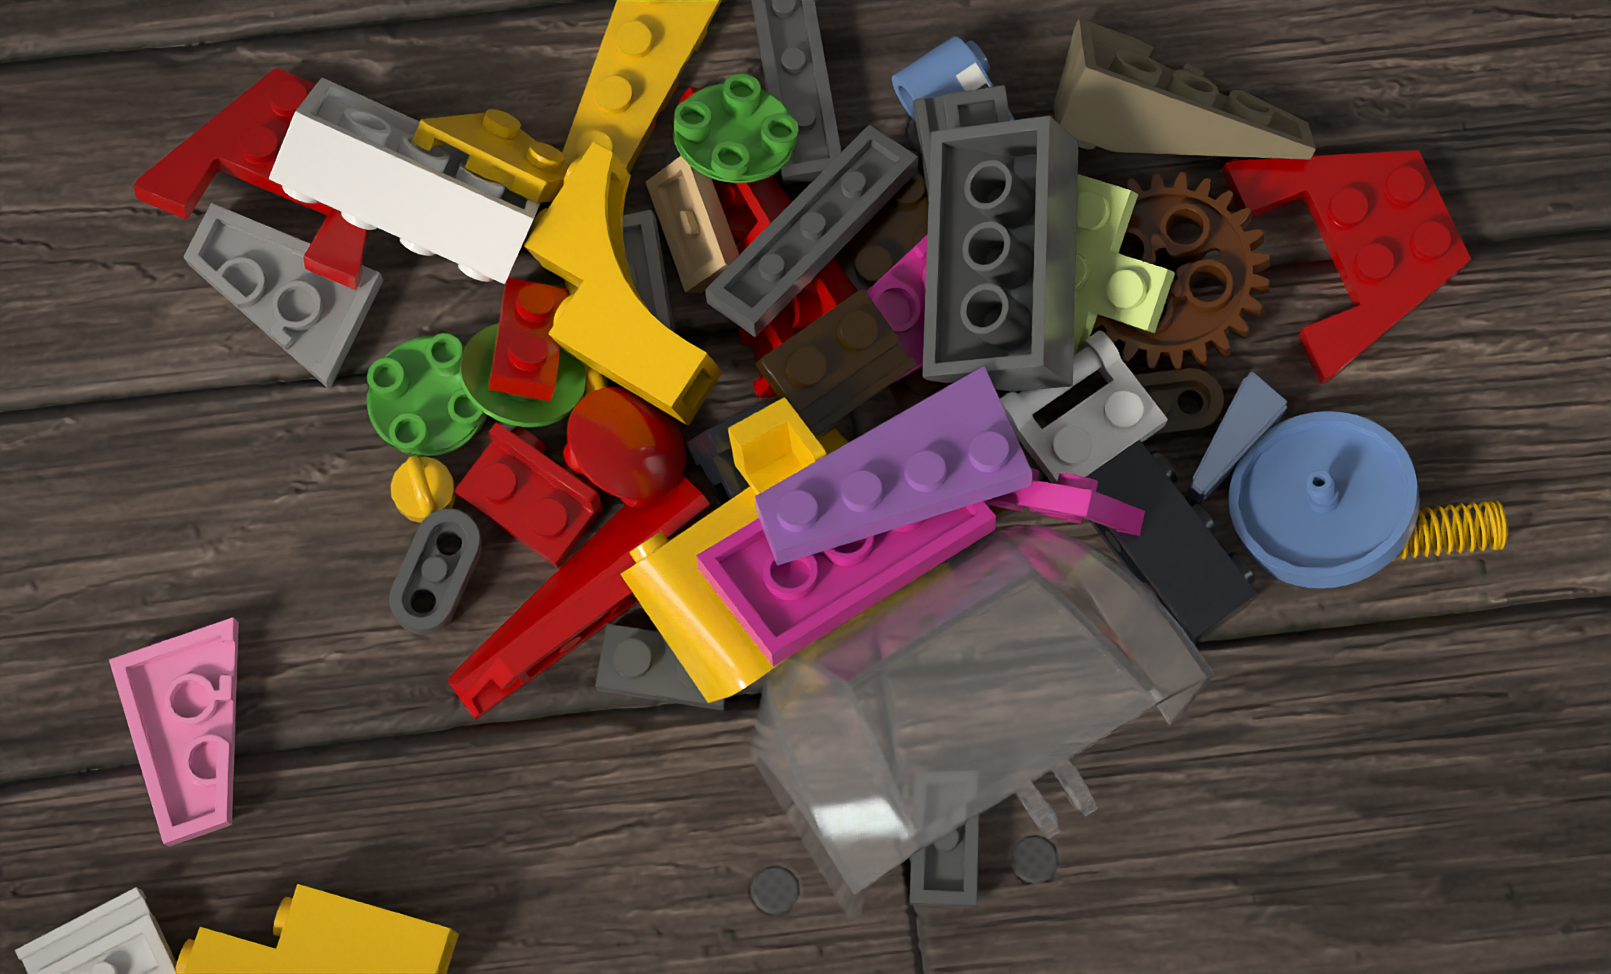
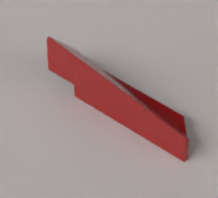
M682 475L671 491L659 498L653 499L648 506L633 508L625 504L449 676L448 682L476 721L603 630L606 624H611L640 603L620 575L636 564L629 552L661 530L670 541L712 512L709 501L685 476Z

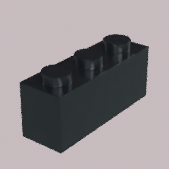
M1138 440L1087 476V478L1098 481L1096 492L1145 511L1140 536L1117 532L1113 528L1091 520L1089 522L1186 650L1249 606L1257 595V592L1251 586L1255 583L1252 571L1237 553L1231 552L1227 554L1212 535L1216 532V527L1211 517L1198 502L1192 501L1188 503L1174 485L1177 482L1174 469L1159 451L1154 450L1150 453L1141 440Z

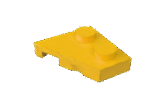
M489 109L485 113L420 119L412 142L427 151H430L433 146L449 144L469 154L465 169L485 179L498 182L510 191L535 203L549 202L555 199L564 185V177L569 168V165L564 162L565 156L562 152L551 145L537 142L520 129L521 124L515 117L496 109Z

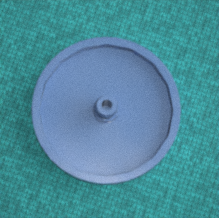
M1333 411L1299 415L1267 430L1239 460L1229 489L1230 516L1238 540L1247 555L1257 566L1271 576L1286 583L1307 588L1345 586L1368 578L1383 569L1402 551L1410 539L1417 522L1420 505L1415 469L1402 444L1389 431L1369 419L1350 413Z

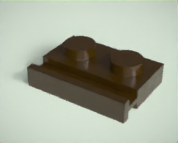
M862 288L762 357L755 365L779 399L785 397L813 435L817 437L918 364L913 357L909 358L899 344L901 340Z

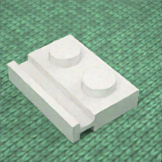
M137 887L15 950L28 974H175L177 965L160 926L145 901L146 897L143 890Z

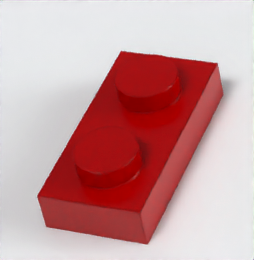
M511 277L507 278L503 292L488 390L551 402L556 384L561 347L548 333L554 326V316L558 307L568 297L569 289Z

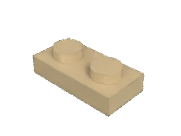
M680 156L647 180L646 185L685 293H703L739 256V252L712 178L692 168Z

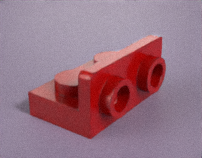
M496 422L488 432L492 442L456 487L454 493L462 502L550 564L559 568L603 509L600 496L594 490L596 485L585 474L573 471L567 463L562 468L543 455L547 447L526 429L516 426L510 432Z

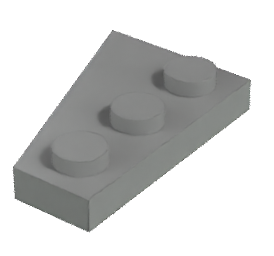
M211 203L184 255V259L191 268L330 390L384 281L380 272L362 265L363 271L360 285L357 290H353L305 270L303 256L310 243Z

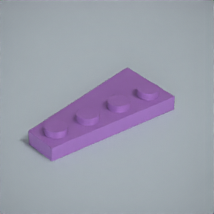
M983 366L756 495L755 509L777 565H781L1030 487L1032 483V470L986 368Z

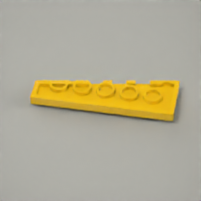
M617 0L562 152L565 156V163L570 166L576 158L585 154L594 141L612 151L630 173L656 126V118L669 103L679 85L680 75L694 50L698 51L707 35V27L721 2L724 3L726 0Z

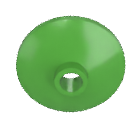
M498 323L484 328L470 339L464 348L460 361L461 383L470 400L490 417L514 426L541 427L556 423L567 417L582 399L586 385L585 367L581 361L567 354L562 348L560 349L556 384L551 402L488 390Z

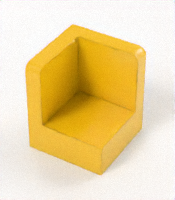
M785 397L728 428L735 466L756 495L827 456L823 446Z

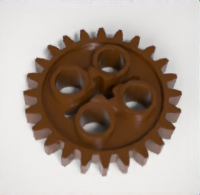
M1154 172L1151 180V190L1142 191L1139 184L1131 178L1128 180V190L1137 193L1138 197L1121 247L1134 246L1142 250L1144 254L1140 261L1156 266L1169 264L1173 271H1177V280L1171 284L1164 304L1166 314L1158 322L1155 333L1097 315L1090 336L1100 330L1106 333L1116 348L1122 346L1124 348L1123 362L1128 368L1142 355L1147 357L1150 373L1157 372L1162 359H1170L1174 370L1183 369L1184 357L1192 355L1197 364L1202 369L1207 368V349L1213 346L1219 353L1226 357L1231 354L1230 345L1226 337L1229 333L1244 339L1250 336L1249 327L1242 319V316L1261 317L1263 314V305L1251 297V295L1269 293L1270 289L1269 279L1253 274L1270 267L1269 254L1252 252L1264 243L1263 230L1257 229L1244 232L1243 230L1252 220V211L1248 207L1231 214L1234 196L1230 190L1220 195L1216 200H1213L1211 198V179L1205 178L1197 189L1192 191L1188 190L1185 172H1180L1173 188H1165L1159 172ZM1182 223L1195 224L1203 231L1197 241L1188 245L1173 242L1169 238V233L1174 227ZM1216 250L1221 254L1215 260H1201L1210 251ZM1212 278L1222 282L1226 290L1215 301L1206 302L1194 297L1191 293L1192 288L1202 279Z

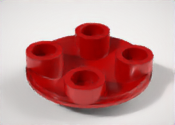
M607 387L595 390L584 396L574 407L568 421V443L563 451L564 459L573 471L585 474L596 486L611 495L619 497L626 505L633 508L648 506L653 499L667 494L679 482L686 466V446L683 435L671 415L646 402L628 389L621 387Z

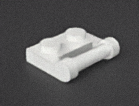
M1100 330L1083 341L1084 349L1074 355L1073 386L1096 370L1101 373L1108 384L1057 420L1041 429L1032 414L1073 386L1025 390L1019 394L1015 391H1010L1000 398V402L1016 437L1050 482L1057 484L1059 473L1087 477L1138 440L1143 442L1162 429L1168 420L1123 362L1112 340Z

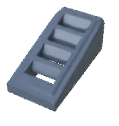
M1250 372L1248 377L1243 379L1188 487V494L1185 498L1188 503L1196 501L1202 505L1235 470L1245 452L1263 433L1277 425L1286 411L1287 401L1255 373Z

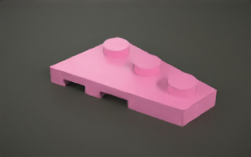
M234 617L109 659L163 844L169 847L232 825L239 622Z

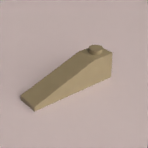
M1081 18L1078 19L1054 102L1055 121L1078 141V147L1094 149L1098 146L1112 152L1285 159L1312 158L1316 147L1308 122L1242 90H1233L1229 96L1220 93L1211 81L1203 77L1204 71L1187 63L1182 70L1175 71L1149 58L1154 48L1153 46L1126 34Z

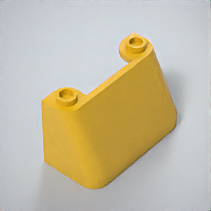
M836 428L825 435L822 432L816 437L823 446L826 455L849 443ZM751 486L670 541L662 530L629 552L636 564L620 574L708 703L736 694L779 665L777 664L773 667L700 572L697 564L696 555L758 519L755 509L756 493Z

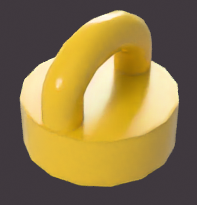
M410 456L394 473L391 482V496L400 513L409 520L421 523L431 513L442 509H451L454 505L456 484L448 468L440 461L429 457Z

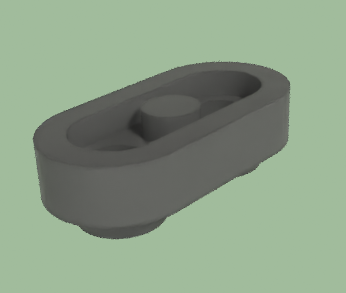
M442 509L428 515L418 527L389 594L390 609L399 624L411 633L418 635L433 634L442 630L450 623L482 553V537L475 522L464 512L455 509ZM455 536L462 540L461 548L457 553L444 555L440 552V544L445 538ZM431 594L435 596L436 604L430 612L422 614L414 611L415 600L420 595Z

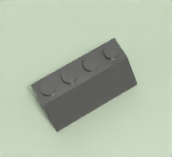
M1051 116L931 132L923 378L929 381L953 384L985 366L991 382L997 390L1014 392L1073 386L1078 141Z

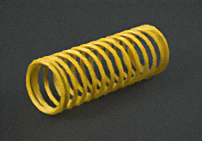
M1489 500L1488 503L1481 501L1479 505L1470 502L1467 507L1463 503H1459L1456 508L1451 504L1447 505L1445 509L1441 506H1436L1434 510L1425 507L1422 512L1419 510L1418 514L1420 517L1419 537L1415 525L1410 539L1399 555L1405 560L1408 555L1409 545L1412 557L1417 558L1419 555V542L1421 552L1425 557L1430 555L1431 546L1434 554L1439 556L1442 552V544L1444 551L1448 555H1451L1453 551V543L1459 554H1462L1465 544L1468 551L1473 553L1476 548V542L1478 548L1481 551H1485L1487 540L1492 550H1502L1507 543L1508 537L1504 508L1498 500ZM1482 506H1485L1484 516L1481 511ZM1471 507H1474L1476 510L1475 522H1473L1470 513ZM1460 508H1463L1465 512L1463 524L1459 515ZM1450 509L1453 512L1452 527L1447 515ZM1437 511H1441L1442 514L1441 530L1436 517ZM1426 512H1429L1431 515L1430 534L1427 521L1425 519ZM1480 524L1482 530V541L1480 536ZM1457 525H1458V531H1459L1460 545H1459V541H1458ZM1446 528H1447V534H1448V543H1447V536H1446ZM1469 528L1471 533V543L1469 539Z

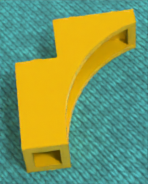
M593 141L585 154L576 158L571 163L565 174L563 187L549 208L543 209L535 217L529 230V238L523 245L544 268L578 287L576 293L565 298L558 307L554 316V326L548 334L567 354L679 421L689 425L723 372L708 353L684 340L663 325L651 314L642 300L630 272L623 239V212L631 175L612 151Z
M297 884L293 898L286 896L282 900L275 917L273 934L280 937L276 949L199 927L196 939H188L185 942L177 961L175 974H447L459 934L448 927Z

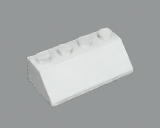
M321 78L295 111L269 179L283 185L284 192L294 199L305 203H317L319 201L341 211L342 217L357 227L368 230L379 228L400 237V242L413 252L426 256H432L436 253L458 263L459 269L474 279L490 282L494 279L505 284L540 203H535L510 191L498 182L485 179L465 169L464 167L470 155L449 144L433 146L430 151L417 146L412 142L419 121Z

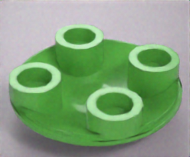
M747 74L731 75L724 84L709 86L697 91L681 102L674 113L673 137L680 155L692 168L705 176L719 181L748 183L765 179L780 171L790 161L796 149L799 129L793 115L778 98L762 90L756 78Z
M442 333L406 341L391 350L384 358L375 361L369 368L367 374L369 384L367 390L368 414L377 433L396 450L418 457L444 455L466 444L483 426L488 415L470 400L461 383L459 368L466 345L462 344L455 336Z

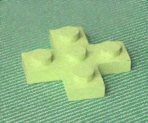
M1079 174L1077 181L1074 355L1084 349L1083 341L1090 337L1097 315L1155 333L1175 272L1118 254L1138 194L1131 190Z

